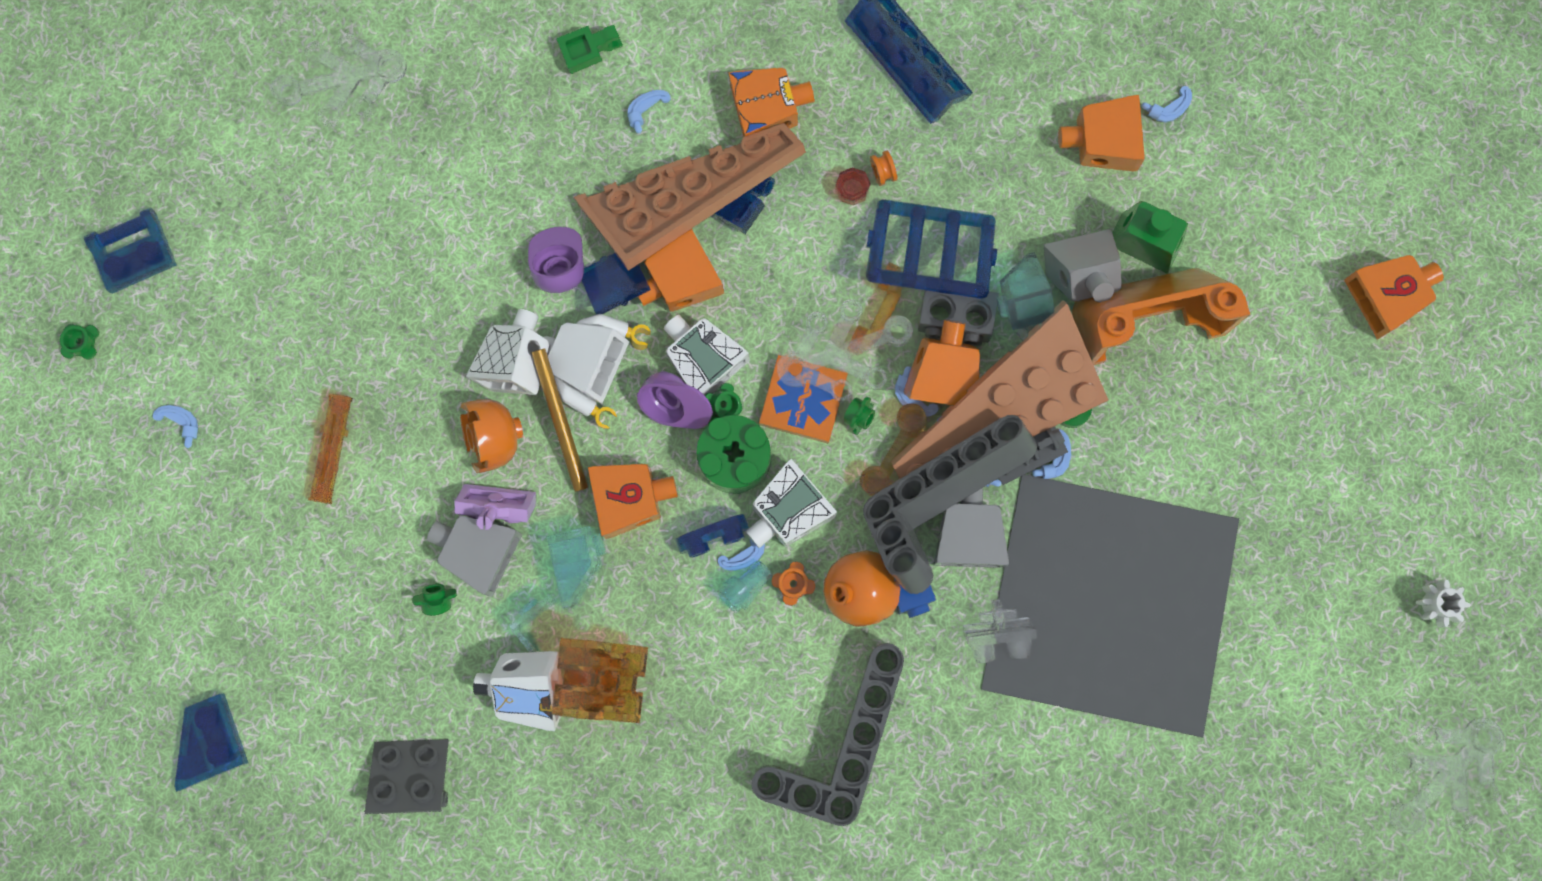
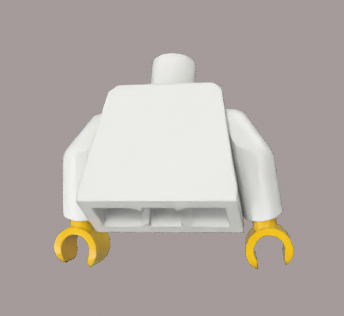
M597 314L581 319L576 324H563L556 339L549 336L543 338L548 340L549 343L547 355L561 400L586 417L589 415L595 417L596 423L601 428L610 429V427L600 422V415L603 412H610L615 417L617 415L612 408H599L596 406V401L602 404L629 344L626 338L630 339L631 345L635 349L643 350L648 347V344L638 341L635 335L638 333L651 335V330L648 326L642 324L630 328L627 322L603 314Z

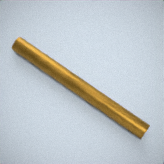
M546 349L533 351L531 354L575 492L588 488V484Z

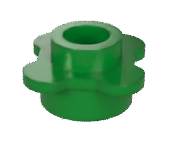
M74 324L67 325L60 336V352L62 356L67 359H71L74 356H82L86 360L94 358L97 350L94 348L95 339L99 336V330L93 325H88L86 328ZM82 339V344L78 345L77 341Z
M723 383L720 385L719 390L714 393L705 394L712 407L711 421L724 416L739 415L742 411L741 400L734 392V387L730 383ZM722 401L725 402V406H724V407H721V406H720V403H721Z
M858 397L854 398L844 415L843 422L854 429L853 434L858 435L862 428L866 430L874 419V404L870 403V397H865L864 400Z
M439 583L429 584L422 589L420 595H415L412 598V603L414 605H421L422 613L425 615H440L450 610V599L457 596L456 589H445L444 585Z

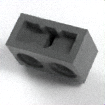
M927 281L924 289L918 332H924L926 338L940 340L944 320H952L966 324L962 344L981 346L982 342L989 343L993 335L999 293ZM937 306L943 307L948 312L949 317L944 320H937L932 317L930 309ZM971 312L979 313L984 319V324L980 326L971 325L967 321L966 315Z

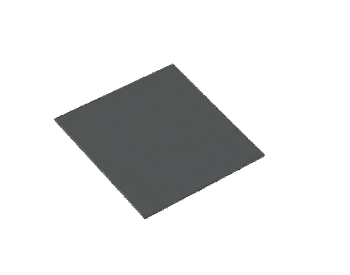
M1027 474L1022 475L1007 551L1009 565L1004 568L981 690L1203 738L1239 518L1051 479H1043Z

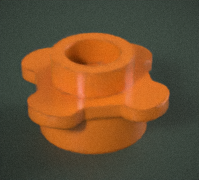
M792 562L789 569L783 573H776L772 577V585L775 588H779L783 594V602L789 606L795 605L800 597L805 594H812L815 590V582L807 578L804 573V566L800 562ZM792 580L797 582L796 587L790 586Z

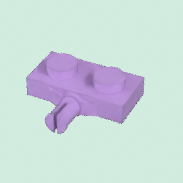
M464 484L455 500V514L467 515L470 518L477 519L476 524L482 530L484 526L485 530L490 529L495 519H501L508 523H527L536 505V492Z

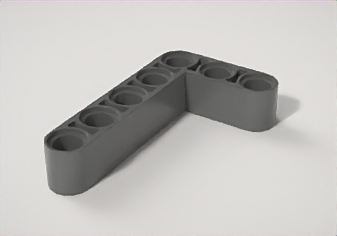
M1007 415L998 419L879 491L865 503L863 515L885 567L906 592L910 594L921 593L930 586L933 580L932 568L914 529L1027 462L1035 454L1037 449L1036 440L1018 416Z
M884 643L874 648L869 655L830 784L774 765H766L759 768L752 778L751 786L757 798L838 826L849 825L856 819L903 669L904 657L897 646ZM882 650H889L896 657V665L889 672L880 670L876 665V656ZM871 686H878L885 693V701L880 707L872 708L865 702V692ZM862 722L871 724L874 729V737L867 744L856 742L853 736L855 726ZM851 759H856L863 765V774L854 781L848 780L842 775V766ZM763 773H774L779 778L780 787L776 792L770 794L760 789L758 781ZM806 784L814 788L816 791L814 802L809 805H801L795 800L794 792L800 785ZM840 796L846 797L852 802V810L845 817L835 816L830 809L832 801Z

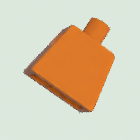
M1139 95L1082 107L1077 117V126L1059 127V147H1079L1080 164L1082 166L1138 171L1145 160Z
M692 229L648 257L644 263L651 278L633 287L643 307L662 297L670 312L724 294L723 284Z
M944 320L940 340L922 339L904 388V394L909 399L955 405L967 394L966 390L979 379V349L973 345L962 344L965 323Z

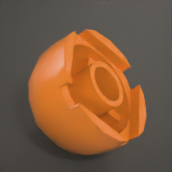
M479 399L462 403L460 408L467 411L466 414L460 415L462 433L467 453L470 450L476 453L478 462L472 463L475 472L482 473L505 466L513 459L517 451V439L523 438L520 419L518 417L512 418L508 408L495 400Z
M865 550L847 554L838 559L831 566L825 577L823 592L826 604L833 615L846 624L861 627L880 623L894 613L899 603L900 584L894 581V577L886 569L879 553Z

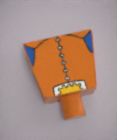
M785 68L729 72L730 87L743 137L785 123L791 129L798 125L796 107L815 102L810 81L790 86Z

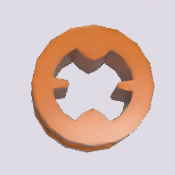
M888 150L883 151L880 157L876 155L870 156L871 167L879 186L885 185V181L888 179L892 182L897 181L896 168Z

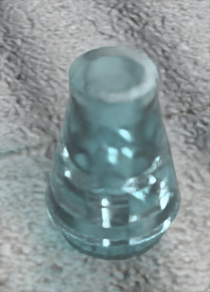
M758 560L752 566L723 581V587L717 593L722 601L737 614L741 609L747 610L773 575Z

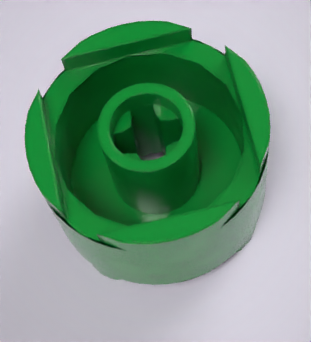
M738 415L716 418L710 422L700 435L696 450L697 461L704 477L714 488L729 494H741L755 488L766 478L771 467L770 443L765 431L753 420ZM734 448H739L743 458L737 457L735 462H730L726 452H732Z

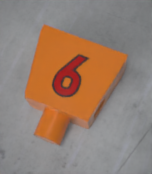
M1406 255L1360 268L1344 279L1374 335L1379 339L1434 302L1436 295L1431 286L1442 282L1444 275L1440 266L1435 262L1420 268L1412 255Z
M648 464L588 467L601 536L605 539L613 538L660 519L658 501L678 497L674 476L653 480L651 468Z

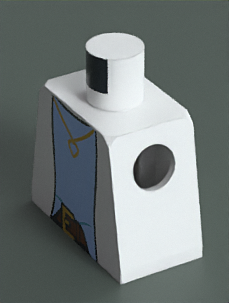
M524 652L501 655L492 674H476L473 682L474 695L492 697L495 716L500 720L555 731L565 708L559 652Z

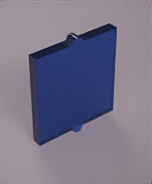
M615 253L607 257L602 256L600 261L584 268L582 283L596 315L604 314L620 305L626 306L628 301L651 290L639 264L628 271Z

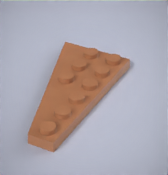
M785 123L745 136L740 144L722 149L720 145L708 149L710 154L694 160L688 156L640 173L636 180L620 186H617L616 182L603 186V192L587 197L586 193L575 196L574 199L629 271L805 154L806 151L803 143Z
M1064 300L1053 309L1055 312L1041 325L1037 324L1028 332L1029 336L1013 351H1008L966 390L967 394L954 406L950 405L932 427L926 432L920 433L891 461L899 479L1004 416H1018L1034 437L1109 401L1071 311Z

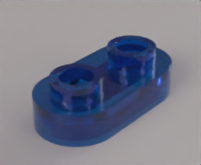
M740 514L686 533L676 538L675 541L680 554L688 553L689 558H694L709 552L710 544L723 540L724 545H729L744 539L743 532L749 529L745 515Z

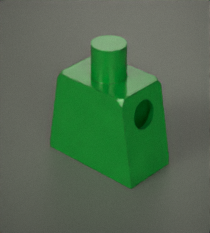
M1139 201L1121 214L1112 234L1117 250L1168 274L1184 243L1188 223L1172 215L1167 210L1157 208L1145 201Z

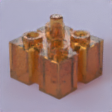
M561 638L557 668L565 669L563 684H555L551 715L577 719H604L640 723L643 692H636L637 677H645L648 647Z

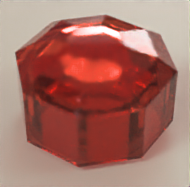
M852 167L840 172L835 184V190L840 201L854 206L866 200L871 183L864 171Z

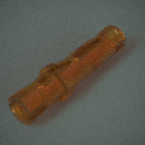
M329 394L325 422L319 428V433H322L310 497L308 498L309 501L332 504L343 440L348 438L349 434L346 425L353 399L351 397Z

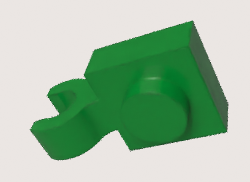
M615 25L605 27L592 34L589 26H585L556 38L571 74L602 62L601 51L609 52L623 46Z

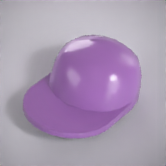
M553 227L539 232L531 239L528 247V264L534 283L542 291L563 293L577 287L582 281L584 274L582 238L576 230L568 227Z
M666 371L656 372L644 381L637 393V403L641 410L650 419L659 424L699 429L706 426L712 418V407L705 395L696 388L685 384L681 378L673 373Z

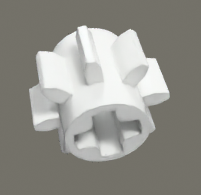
M1449 580L1438 581L1437 588L1431 584L1422 587L1426 595L1423 599L1417 600L1416 604L1421 605L1425 612L1422 616L1423 620L1435 618L1436 625L1439 628L1448 627L1449 619L1454 623L1464 621L1461 613L1464 611V608L1470 607V603L1465 602L1462 595L1463 587L1452 589L1450 588Z

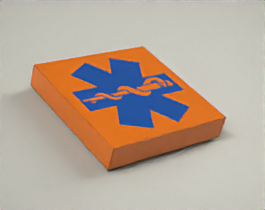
M778 355L759 425L829 444L848 373Z

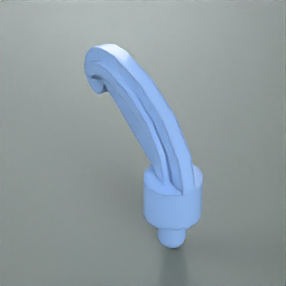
M1183 86L1179 90L1181 97L1165 108L1156 103L1152 106L1146 102L1142 103L1141 107L1149 112L1147 116L1156 121L1164 123L1174 121L1190 105L1192 92L1189 87Z
M652 90L632 101L628 107L627 116L630 126L635 128L636 133L642 132L641 126L644 122L641 114L660 100L663 103H668L671 100L668 92Z
M910 366L905 367L903 375L899 374L895 384V394L899 402L909 411L920 416L927 417L936 414L939 410L937 404L931 403L927 406L923 401L909 399L904 394V388L911 371Z
M164 405L154 411L152 416L156 421H161L165 416L183 426L181 437L185 438L184 446L186 448L192 446V440L197 439L198 422L191 412L182 407Z
M1059 429L1065 440L1064 444L1068 453L1054 459L1052 464L1042 465L1041 469L1033 470V476H1042L1043 479L1056 478L1063 475L1069 467L1071 443L1063 430Z
M750 539V547L730 560L726 556H720L718 564L723 569L729 571L747 568L761 558L764 554L765 544L758 548Z

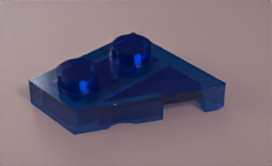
M217 694L185 708L174 785L176 792L183 791L248 763L225 694Z

